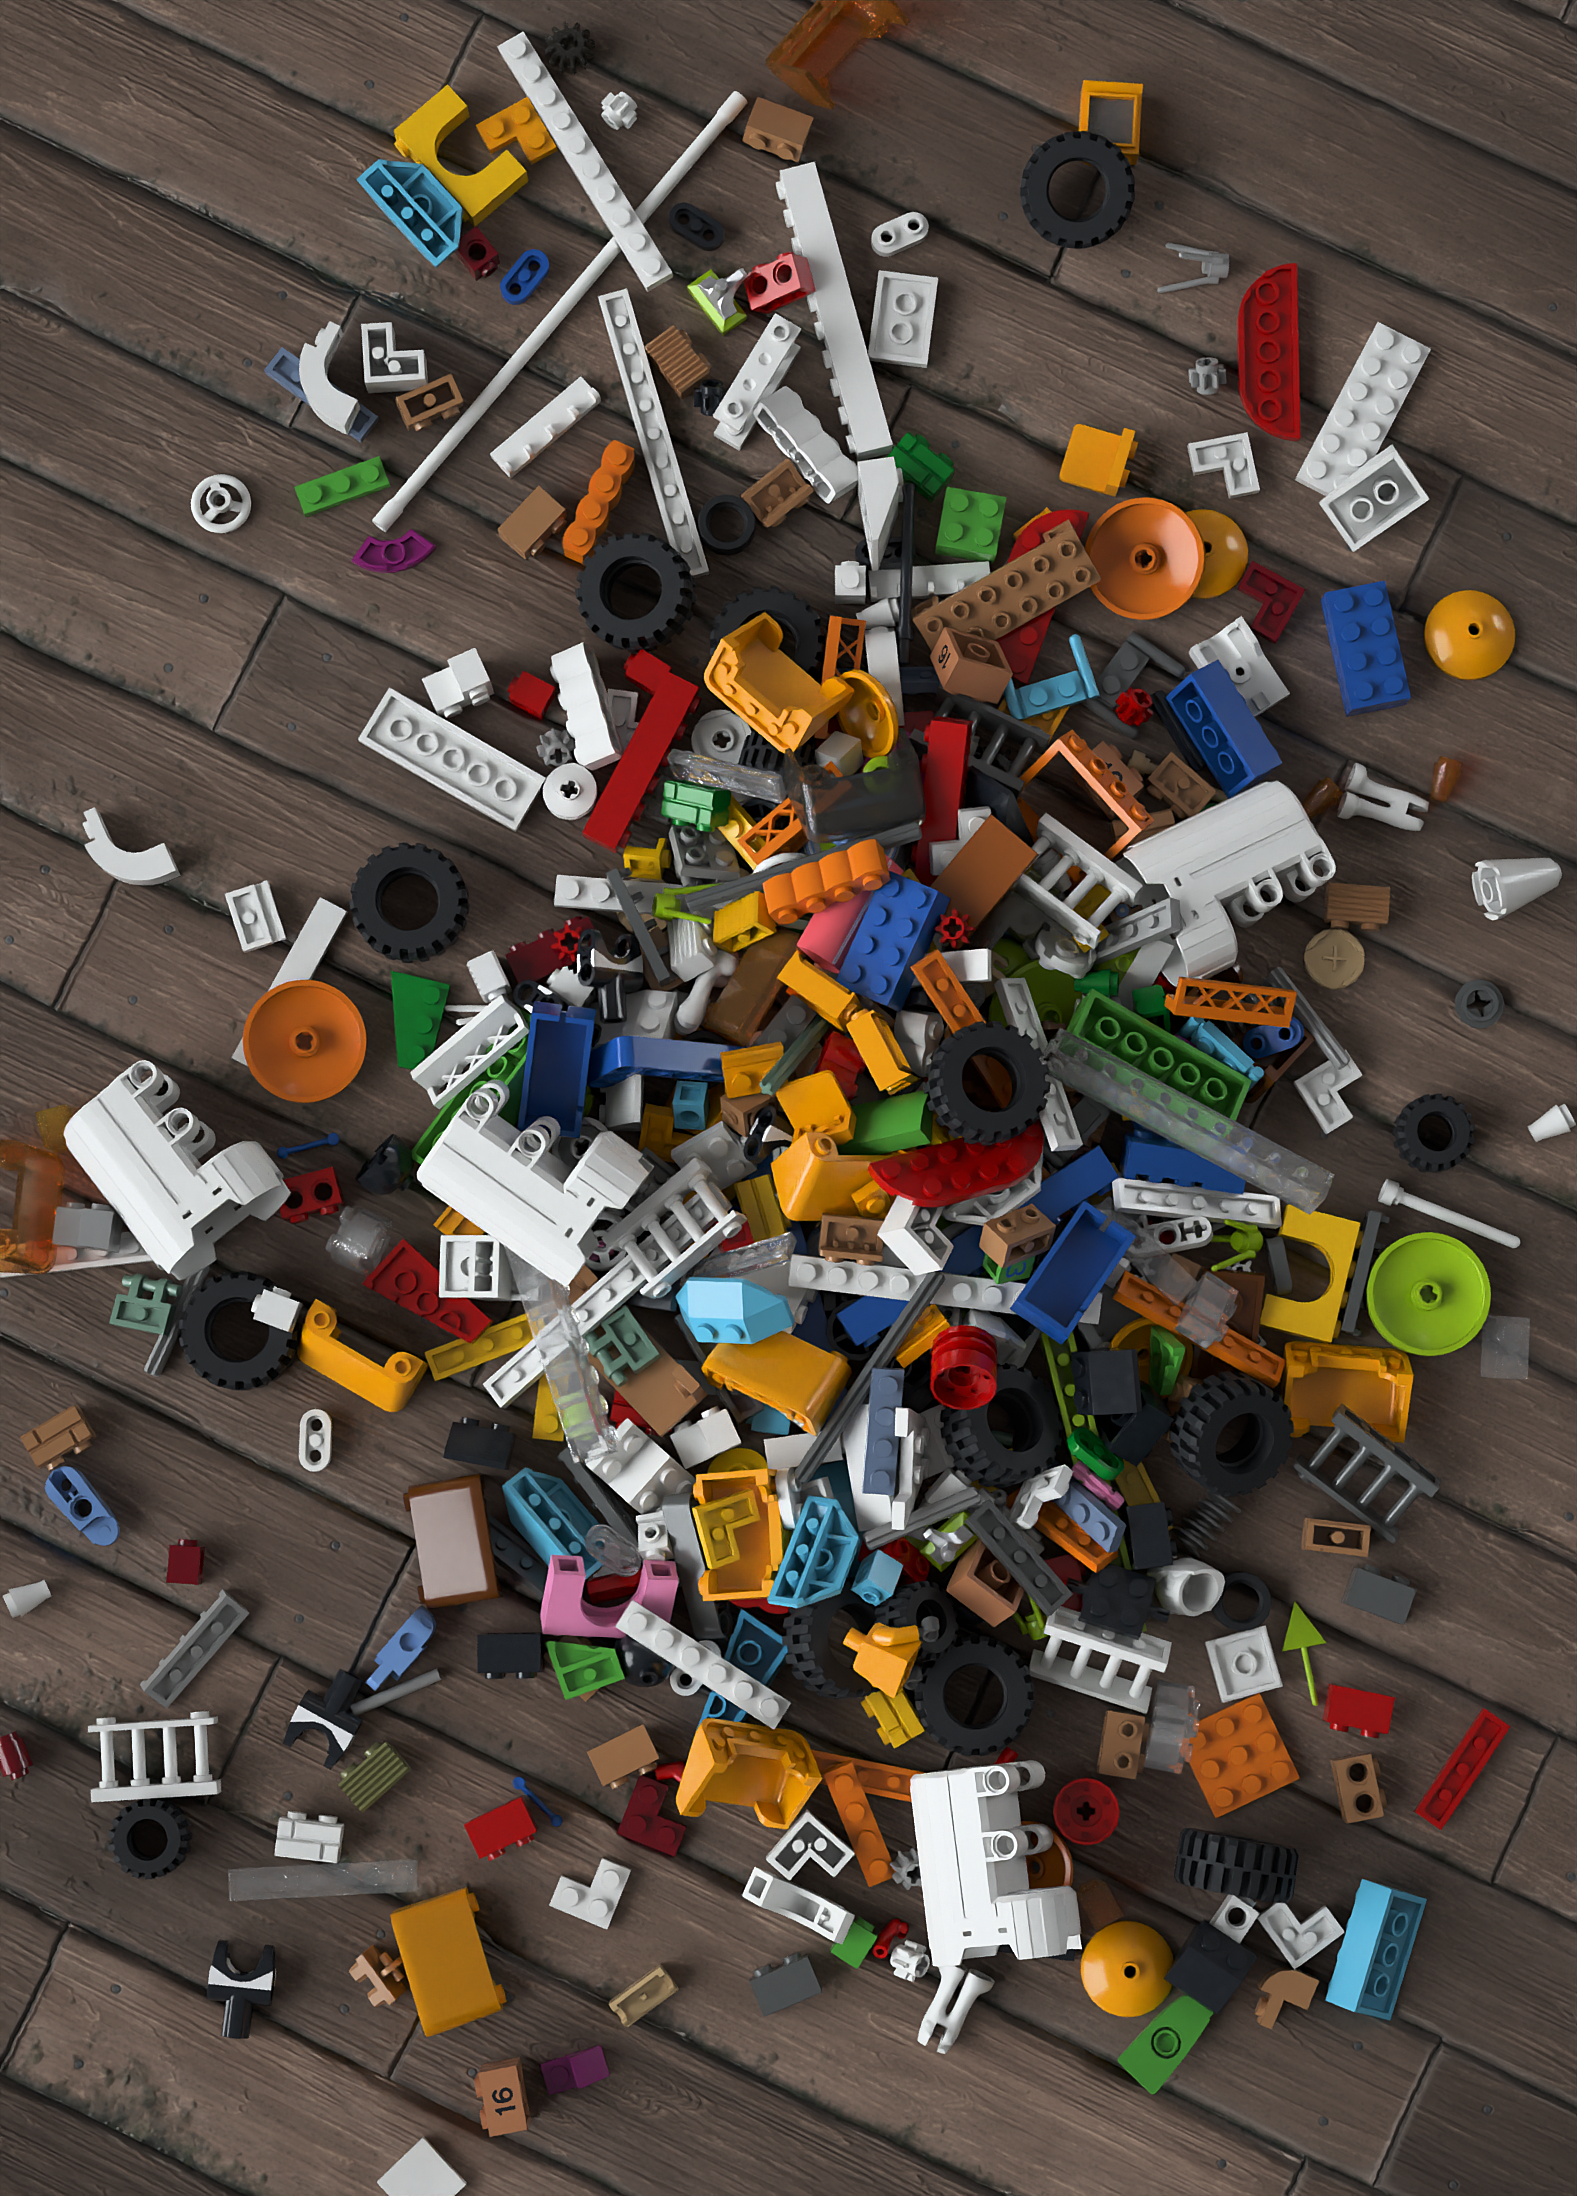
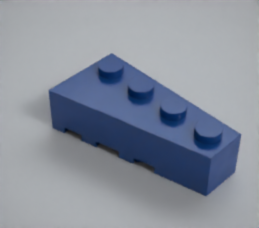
M1134 1129V1133L1125 1132L1119 1163V1170L1125 1179L1135 1180L1136 1174H1140V1177L1148 1179L1149 1182L1161 1183L1165 1178H1170V1182L1178 1186L1195 1187L1196 1182L1201 1183V1188L1206 1190L1243 1195L1250 1163V1157L1243 1153V1148L1232 1145H1225V1149L1213 1148V1143L1204 1140H1195L1194 1144L1182 1142V1137L1165 1134L1164 1139L1152 1137V1132L1142 1129Z

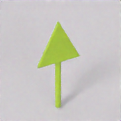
M1294 1601L1282 1652L1301 1648L1312 1704L1317 1706L1318 1698L1307 1647L1325 1644L1326 1642Z

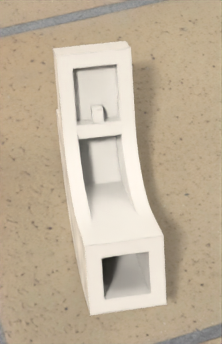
M329 321L326 329L321 328L316 337L315 345L317 347L307 343L304 344L300 356L299 375L305 396L316 415L330 427L348 435L358 415L360 405L357 399L338 391L328 381L327 372L330 361L343 337L341 327Z
M878 626L871 630H865L868 673L880 681L886 688L894 702L899 726L905 725L894 627Z
M95 807L83 812L87 819L86 822H83L84 829L90 840L95 838L94 841L84 846L93 860L109 875L134 885H155L180 876L171 852L165 843L143 852L131 853L123 851L112 842L101 814Z
M754 1867L742 1894L744 1898L756 1905L793 1919L839 1944H843L855 1917L854 1914L845 1910L843 1906L796 1883Z

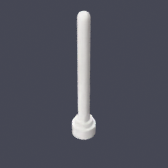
M1386 1179L1378 1197V1201L1389 1206L1400 1203L1508 1247L1517 1248L1520 1245V1239L1517 1236L1406 1193L1404 1188L1399 1187L1398 1182Z

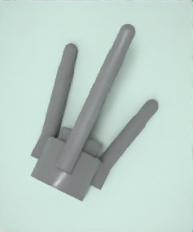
M1169 242L1166 243V248L1180 252V258L1201 261L1202 274H1207L1208 276L1159 287L1157 291L1158 293H1164L1203 284H1218L1219 277L1227 278L1229 254L1206 251Z

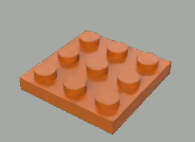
M1260 1693L1246 1697L1174 1732L1214 1818L1223 1816L1300 1779Z

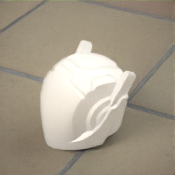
M1180 1558L1179 1560H1174L1173 1565L1149 1568L1147 1571L1148 1576L1157 1579L1155 1584L1157 1598L1164 1609L1170 1610V1614L1198 1616L1203 1612L1211 1611L1218 1602L1225 1585V1579L1221 1572L1193 1558Z

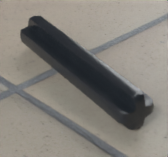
M1163 690L1153 693L1150 697L1156 714L1189 767L1194 772L1200 771L1207 764L1165 697L1167 695Z

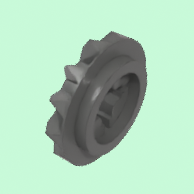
M1473 980L1466 983L1460 988L1455 997V1012H1457L1460 1021L1471 1028H1487L1499 1020L1504 1009V1000L1500 990L1494 984L1485 980ZM1476 995L1480 1001H1491V1003L1482 1008L1483 1013L1481 1014L1477 1008H1467V1006L1475 1001Z

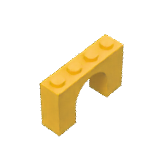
M447 84L393 130L396 138L394 144L404 157L409 155L416 163L423 164L463 208L462 221L466 222L469 220L476 227L528 182L527 171L508 150H505L482 171L473 175H455L442 167L437 160L440 144L445 137L470 117L468 106Z
M1288 1204L1284 1207L1281 1219L1282 1226L1279 1227L1277 1236L1309 1244L1321 1251L1330 1267V1282L1322 1296L1312 1302H1296L1269 1294L1263 1295L1260 1327L1328 1344L1332 1342V1338L1337 1339L1340 1332L1341 1321L1337 1320L1339 1309H1344L1347 1303L1349 1291L1344 1289L1347 1278L1352 1279L1355 1271L1356 1261L1352 1260L1354 1248H1360L1363 1231H1359L1360 1222Z

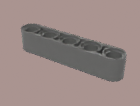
M693 1492L666 1495L662 1502L663 1516L695 1637L698 1640L728 1638L733 1632V1618L728 1600L703 1601V1596L699 1592V1578L703 1576L705 1570H710L707 1566L692 1510L693 1507L701 1504L695 1500Z

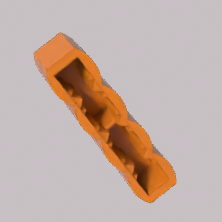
M616 440L610 442L605 448L601 467L595 471L589 482V493L578 504L576 520L570 524L564 534L563 550L565 557L583 564L586 556L593 557L595 553L593 548L597 545V538L604 533L609 524L610 511L617 506L621 499L622 485L630 479L634 472V448Z
M869 839L851 846L848 850L831 853L820 861L799 866L791 873L774 876L763 883L769 915L777 924H791L806 913H819L834 902H847L862 891L877 890L891 879L883 847L876 839Z

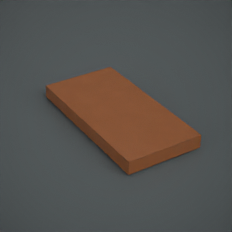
M990 814L932 883L930 888L951 898L944 913L945 916H952L953 909H956L959 912V918L966 914L970 915L971 918L967 924L977 929L1039 854ZM955 921V925L949 927V932L955 936L957 931H961L962 926L956 924ZM936 931V932L939 933L942 937L944 936V935L942 934V932ZM975 931L969 932L967 938H970ZM960 941L957 950H959L965 942Z

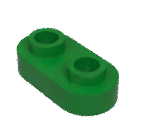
M1084 1427L1076 1428L1067 1438V1445L1071 1454L1080 1459L1100 1478L1114 1480L1124 1470L1123 1459L1108 1451L1103 1440L1089 1429Z

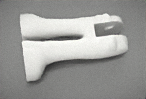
M1358 763L1354 764L1344 790L1346 792L1341 798L1337 817L1349 819L1355 815L1364 816L1401 829L1420 831L1424 821L1407 815L1406 812L1408 808L1419 812H1428L1429 802L1412 793L1387 787L1370 780L1367 777L1366 767ZM1355 794H1361L1385 801L1390 804V807H1384L1377 804H1373L1365 799L1359 798Z
M718 950L717 954H715L717 966L696 977L688 998L680 1005L675 1014L674 1027L678 1034L684 1036L697 1030L705 1017L713 986L724 989L729 986L732 976L740 968L739 961L730 953Z
M962 1963L955 1966H938L941 1974V1983L933 2002L923 2018L917 2041L926 2046L934 2032L936 2023L945 2027V2032L941 2036L937 2052L946 2054L957 2039L975 1999L980 1994L988 1992L995 1982L988 1975L975 1969H969L950 2014H946V2009L952 1995L966 1972V1967Z

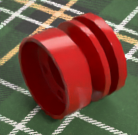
M968 1325L953 1326L941 1331L933 1340L930 1389L934 1398L942 1405L952 1409L970 1410L980 1408L989 1403L996 1395L998 1347L994 1337L986 1330Z
M1087 1777L1074 1779L1064 1785L1055 1797L1053 1807L1055 1824L1062 1835L1073 1843L1086 1846L1098 1844L1108 1838L1116 1828L1120 1814L1117 1798L1111 1789L1101 1781ZM1083 1802H1089V1806L1095 1808V1814H1090L1088 1820H1084L1082 1814L1077 1813V1808H1081Z

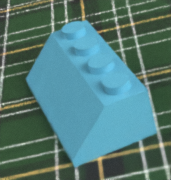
M1362 1879L1360 1887L1356 1892V1900L1351 1917L1346 1925L1342 1947L1337 1955L1335 1970L1328 1984V1993L1325 2001L1356 2013L1391 2020L1427 1899Z

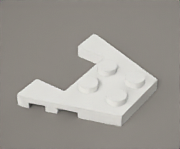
M896 1407L895 1436L901 1437L899 1494L892 1504V1529L905 1530L923 1477L928 1475L929 1460L924 1458V1446L928 1447L930 1429L925 1428V1418L910 1408Z

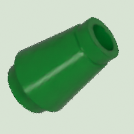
M1111 968L1089 971L1084 978L1074 979V991L1088 994L1094 989L1109 999L1111 996H1118L1119 972L1112 971Z

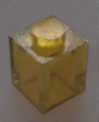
M64 1104L35 1112L44 1148L49 1151L53 1150L54 1154L70 1151L63 1134L67 1123L73 1117L71 1108Z

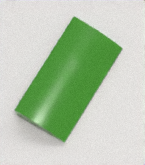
M924 1090L851 1106L857 1117L854 1136L847 1143L839 1146L836 1145L838 1155H879L931 1143L933 1110L930 1111L927 1102L931 1100L930 1094H924Z

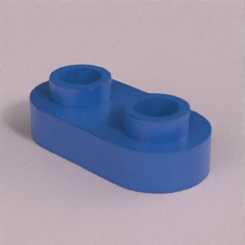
M531 249L524 252L503 277L500 283V290L503 299L507 303L520 305L527 301L548 275L549 261L542 251ZM532 264L540 266L537 271H531L529 267ZM513 287L521 288L519 294H512L510 291Z
M1292 1017L1290 1026L1287 1028L1291 1033L1289 1039L1282 1036V1029L1286 1027L1257 1026L1245 1034L1243 1039L1244 1049L1254 1058H1263L1298 1045L1304 1037L1303 1025L1298 1019ZM1255 1038L1261 1039V1041H1262V1047H1261V1048L1255 1047V1045H1254V1039H1255Z

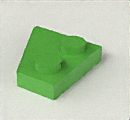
M1160 1325L1151 1326L1148 1384L1159 1395L1172 1394L1185 1353V1346L1166 1328Z
M557 1641L545 1643L565 1700L625 1679L615 1648Z

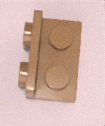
M1172 752L1167 755L1144 781L1148 785L1147 792L1158 801L1163 798L1171 805L1170 809L1173 815L1181 821L1198 814L1217 792Z

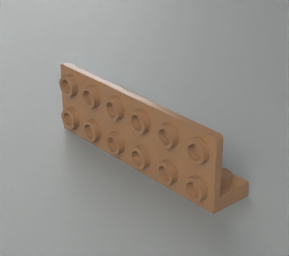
M1068 519L1042 534L1045 543L940 602L938 596L935 595L912 608L911 615L913 621L930 650L933 651L944 627L994 641L1099 582L1101 577L1079 540L1070 520Z
M584 1264L567 1287L563 1286L541 1306V1311L553 1322L596 1284L599 1279ZM621 1305V1306H620L615 1312H613L611 1315H613V1314L616 1313L618 1310H620L621 1308H623V1306ZM601 1324L593 1330L599 1338L607 1333ZM642 1326L641 1328L662 1357L637 1375L630 1366L625 1368L623 1373L627 1377L628 1382L621 1387H618L613 1379H608L603 1371L604 1366L598 1357L594 1358L588 1350L589 1344L583 1339L575 1347L661 1437L670 1431L707 1396L701 1385ZM615 1344L609 1347L608 1351L614 1360L622 1355Z

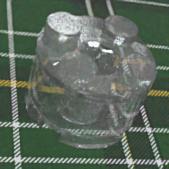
M359 1205L353 1208L347 1206L340 1217V1223L342 1224L337 1234H332L329 1238L326 1250L331 1252V1260L367 1277L371 1274L367 1271L370 1266L376 1268L387 1250L391 1237L386 1235L388 1227L393 1229V1221Z

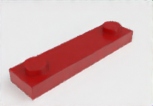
M1482 1708L1413 1812L1439 1830H1442L1511 1726L1485 1708Z

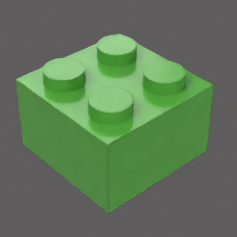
M947 487L935 554L977 562L989 561V564H994L1006 497Z

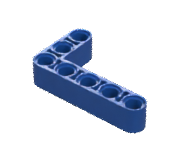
M620 1036L591 1051L587 1085L594 1088L612 1087L635 1074L724 1083L720 1053L748 1047L640 1036Z

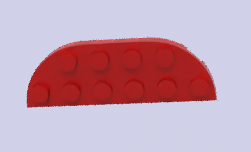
M1297 263L1283 264L1263 273L1247 289L1237 316L1238 390L1242 405L1249 417L1262 430L1272 436L1288 441H1299L1301 438Z
M1066 509L1050 512L1030 523L1019 535L1011 550L1007 564L1045 543L1042 534L1068 519L1074 527L1079 540H1081L1090 513ZM1056 606L994 640L999 643L1013 673L1012 677L1025 685H1028Z
M1038 1119L1023 1133L1005 1142H997L987 1146H982L980 1142L972 1145L965 1143L964 1137L872 1162L869 1164L868 1172L884 1191L893 1197L897 1194L913 1201L912 1205L921 1207L952 1205L1013 1187L1025 1180L1033 1172L1040 1159L1044 1145L1043 1128Z

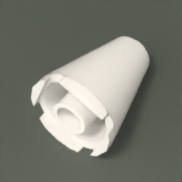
M1551 858L1483 860L1475 864L1478 867V871L1472 872V885L1478 905H1485L1488 910L1484 915L1491 920H1496L1507 916L1556 888L1562 877V872L1558 863L1554 862Z

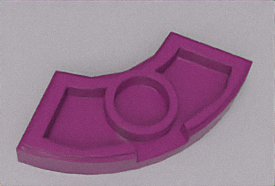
M412 529L402 537L392 541L378 540L368 536L352 558V563L366 570L378 573L401 572L413 568L426 560L435 551L436 545Z

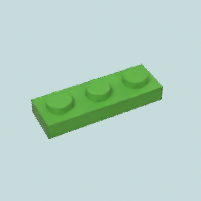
M378 456L300 484L294 488L305 517H309L391 486L381 459Z

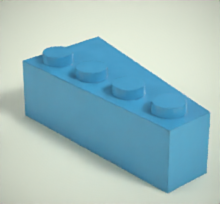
M741 1609L724 1659L766 1687H769L786 1662L785 1654H788L787 1645L783 1646L781 1635ZM712 1690L698 1727L706 1718L745 1723L750 1714Z

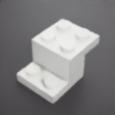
M441 1235L440 1298H473L483 1301H543L544 1274L491 1235Z
M628 1418L586 1463L589 1469L606 1482L641 1515L662 1511V1502L666 1495L693 1492V1485L696 1482V1479Z

